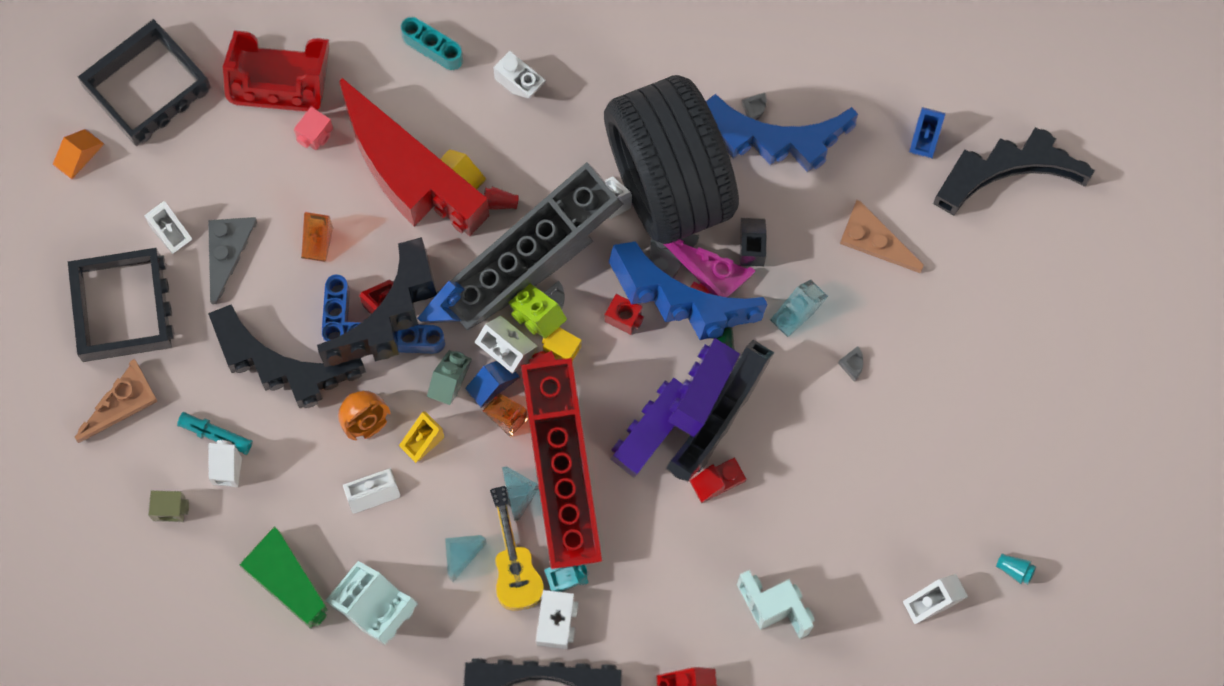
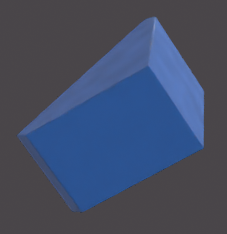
M925 107L921 108L909 150L910 153L933 158L946 113Z
M498 361L484 365L465 389L482 408L518 380L520 376L516 371L511 373Z

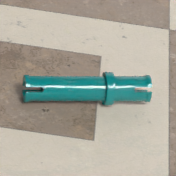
M182 412L177 422L178 427L196 433L199 438L206 437L215 442L218 440L232 442V445H235L237 450L244 455L249 453L253 444L251 439L249 440L211 424L210 420L206 418L202 420L187 412Z

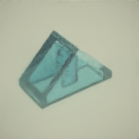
M505 466L502 467V473L514 521H518L537 493L538 485Z
M476 535L445 538L449 579L454 582L487 544L485 537Z

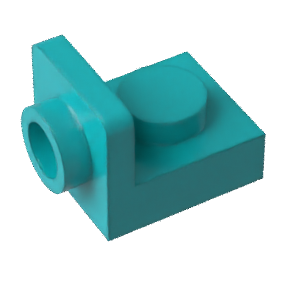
M585 564L551 569V567L544 569L551 591L563 592L577 585L589 583L587 579L588 570Z

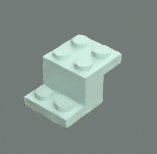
M359 561L325 600L331 607L343 613L363 632L384 645L396 635L397 629L412 615L414 608L418 605L411 597L400 592L381 573Z
M750 570L740 574L737 586L760 630L788 617L799 639L810 634L814 626L812 622L815 619L808 607L804 608L800 601L802 594L796 584L792 585L788 579L761 593L760 590L763 587L757 575L752 576Z

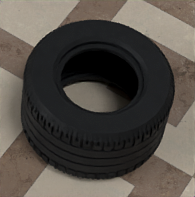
M673 75L609 101L604 110V123L609 144L623 184L631 192L632 205L645 230L654 241L663 244L673 243L719 223L726 222L734 216L739 206V193L733 167L716 121L701 92L689 78Z

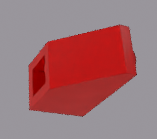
M691 667L656 675L657 686H717L716 669Z

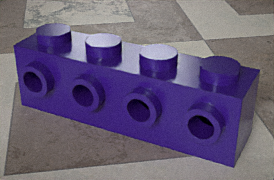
M714 338L709 346L704 344L697 355L700 358L699 363L695 361L688 372L691 376L690 380L686 379L678 391L682 394L681 397H676L669 408L672 414L668 422L694 437L706 422L740 353Z
M673 378L670 383L666 380L656 391L660 396L655 402L649 400L641 411L645 414L639 422L635 419L626 430L629 435L625 441L619 439L611 449L614 455L610 460L632 477L639 473L675 426L668 422L672 414V411L669 410L671 404L676 397L680 398L682 395L678 392L682 383L676 378Z

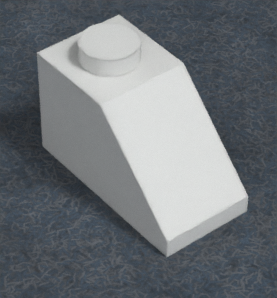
M953 574L935 581L904 600L903 603L914 624H917L952 607L967 598L968 595L957 575Z

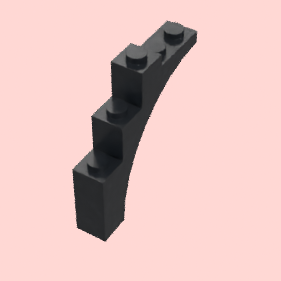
M1035 127L1022 150L1014 142L1001 138L987 160L982 159L981 155L974 151L969 152L964 149L937 193L933 204L954 216L964 202L978 190L994 181L1012 175L1028 173L1050 174L1069 179L1086 187L1095 170L1088 163L1072 158L1065 150L1054 148L1053 145L1057 138L1053 137L1049 131Z
M422 237L398 243L399 264L397 275L392 288L378 308L352 330L317 345L324 367L338 365L371 354L375 362L400 355L395 332L418 326L414 302L427 300L437 295L428 254Z
M232 304L208 313L231 373H243L251 368L250 366L255 365L265 391L269 389L271 391L278 390L285 383L289 382L299 408H311L317 405L318 401L323 399L319 390H331L342 381H354L359 379L363 373H366L361 358L324 367L323 363L302 362L278 354L264 346L250 334L239 320Z
M752 340L746 346L720 392L706 422L694 437L689 436L667 465L666 469L672 472L674 477L688 482L707 465L719 441L728 432L738 412L750 398L775 352L755 340Z

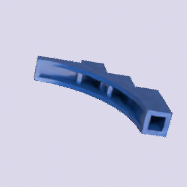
M717 94L706 100L719 128L727 152L732 158L739 154L741 156L744 155L753 146L769 165L775 161L781 162L790 153L807 172L812 168L818 169L826 162L827 148H830L837 142L838 136L842 133L848 134L857 125L858 113L853 107L821 123L805 126H778L762 123L741 114L726 104Z
M636 241L613 245L609 264L631 305L654 301L665 322L680 321L688 318L699 340L720 337L725 327L762 321L768 305L764 297L747 299L727 298L696 290L673 279L659 269L643 253Z

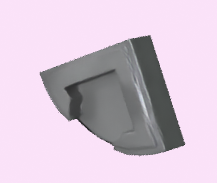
M765 93L742 100L747 117L758 120L763 115L766 107Z
M557 281L544 294L557 302L562 310L565 301L564 289L562 284Z
M858 346L838 362L854 382L860 376L863 369V354Z

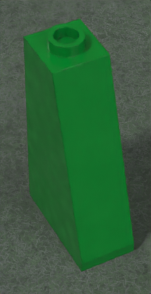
M274 526L239 565L307 627L311 629L314 625L319 626L326 618L328 609L283 536Z

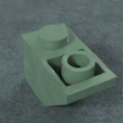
M449 350L433 371L427 397L451 405L461 388L472 358L465 356L461 352Z

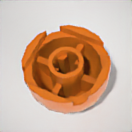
M358 391L349 394L339 408L338 420L348 438L357 440L356 437L363 436L366 439L378 433L386 425L387 420L385 417L387 413L390 415V409L379 395L371 391Z

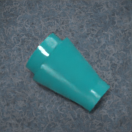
M1003 553L996 564L997 568L1004 571L1018 583L1022 584L1023 582L1027 585L1030 583L1037 566L1031 564L1032 561L1008 556Z

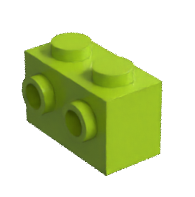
M531 283L508 302L513 309L511 313L513 318L519 324L525 323V326L532 334L538 333L545 339L567 320L558 303Z

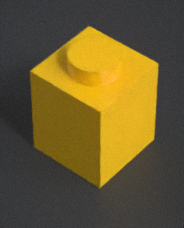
M558 327L546 339L543 338V351L546 353L552 351L555 360L572 358L573 362L582 347V340Z

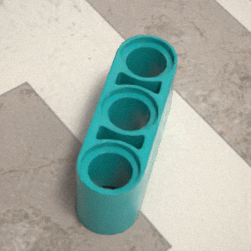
M408 17L402 21L401 33L405 44L447 70H457L461 67L463 63L462 49L457 42L418 18ZM411 29L417 30L414 34L407 33ZM431 41L437 42V44L434 46L426 45L428 42ZM451 53H454V54L457 55V56L454 57V58H447V57H446L448 54H451Z

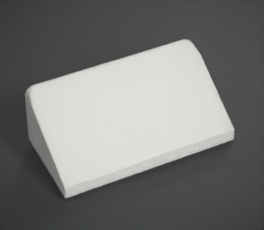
M391 468L343 485L352 513H358L400 497Z

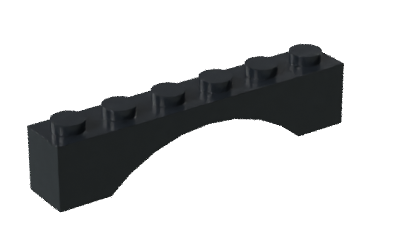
M473 658L471 662H465L464 686H512L527 681L539 680L558 682L567 686H621L622 670L617 669L616 665H601V669L591 668V665L586 663H577L575 667H565V663L550 662L549 666H539L537 661H523V665L513 664L512 660L504 659L497 660L496 664L487 663L486 659Z

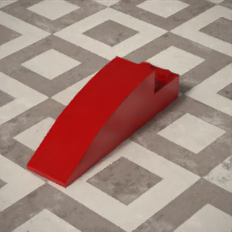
M342 78L339 83L359 150L370 172L397 210L415 227L434 207V211L440 217H447L452 221V226L458 232H465L471 236L490 216L488 199Z
M572 358L521 365L551 569L602 562Z

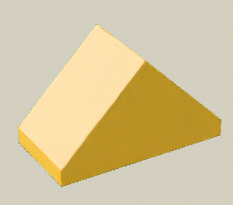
M449 149L440 158L475 189H478L485 182L486 177L467 154Z
M424 411L401 441L399 447L417 463L445 438L443 429Z

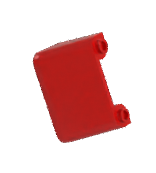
M234 30L222 66L226 99L230 103L239 106L304 112L313 107L318 110L323 97L330 49L329 39H310L306 43L305 52L259 48L258 39L250 32Z

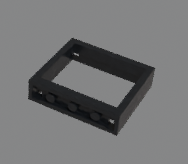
M154 18L78 76L82 87L135 146L148 141L156 130L166 127L174 116L185 112L192 102L203 98L211 88L209 80ZM159 40L196 82L132 130L97 91L96 87Z
M157 248L67 261L77 355L82 362L172 348L171 339H174L175 333L173 325H169L168 316H172L170 301L166 302L165 294L169 293V284L167 278L163 277V270H166L167 267L164 255H160ZM151 262L159 335L91 346L83 273Z

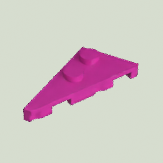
M682 240L664 244L713 295L728 298L756 272L751 267L747 269L733 263V260L721 258L717 254L700 247L696 249L685 245Z

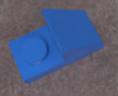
M448 281L417 319L420 322L427 323L462 321L449 307L455 305L460 300V294L464 288L458 282Z

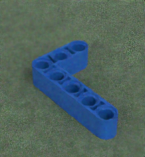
M338 274L330 276L325 283L321 331L324 342L330 340L328 336L332 332H339L342 335L361 323L348 322L350 290L345 277ZM336 285L343 286L342 291L337 293L332 292V288ZM338 308L342 310L338 316L330 315L333 309ZM418 325L395 332L399 353L436 354L445 348L444 332L435 325ZM406 335L415 336L412 342L406 343L402 341ZM435 335L440 337V340L437 343L432 344L427 342L428 338Z

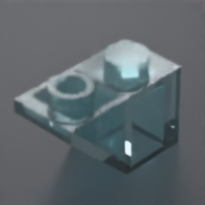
M810 279L793 291L770 321L789 337L817 311L828 296Z

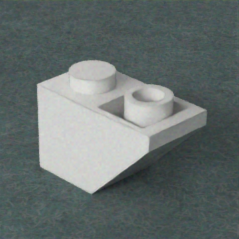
M511 51L493 67L496 81L512 94L530 99L546 82L544 78Z
M218 440L217 444L209 443V480L213 485L238 487L242 457L235 445H232V442Z

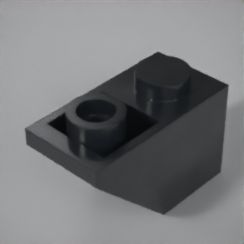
M741 218L739 266L764 267L767 242L765 219Z

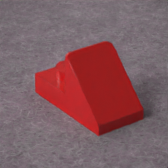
M734 457L716 467L714 464L710 465L692 478L690 483L698 499L703 503L746 482V477Z

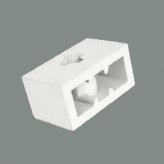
M501 315L485 324L475 341L478 346L511 373L519 370L521 365L527 364L538 347Z
M543 590L536 637L537 646L567 649L568 642L573 643L575 627H570L571 618L577 617L578 602L574 601V594ZM556 615H561V620H563L560 621L559 626L554 625V620H551L555 619Z

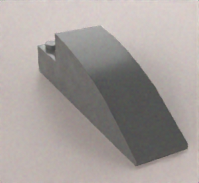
M586 162L450 280L458 282L464 290L460 294V300L449 308L462 320L460 322L467 330L473 328L508 306V302L530 283L533 286H537L593 242L589 234L624 203L598 172Z

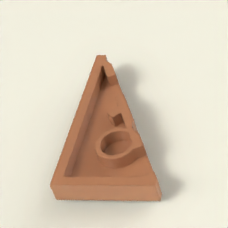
M856 200L840 244L921 273L924 265L861 201Z
M135 359L130 361L128 369L120 379L117 378L113 383L112 389L103 396L88 421H84L80 426L77 435L74 436L78 443L158 402Z

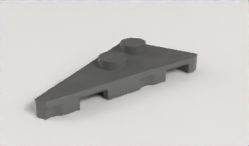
M256 217L208 220L211 304H217L218 299L222 297L229 276L233 274L240 260L241 252L246 248L247 240L253 227L255 228L257 225Z

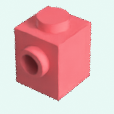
M313 107L309 108L294 128L297 142L305 148L311 147L314 150H317L320 145L326 144L330 137V132L333 130L331 119Z

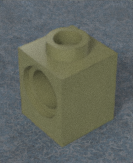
M151 490L148 516L153 521L184 522V515H188L189 500L186 499L181 491Z

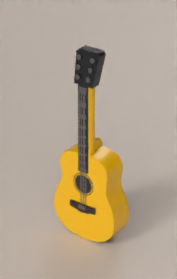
M506 487L492 488L490 493L495 508L498 510L506 550L499 552L495 558L496 567L499 572L496 584L497 599L501 606L507 610H526L534 607L542 600L544 585L540 575L532 565L530 551L527 548L516 547L507 508L508 497Z

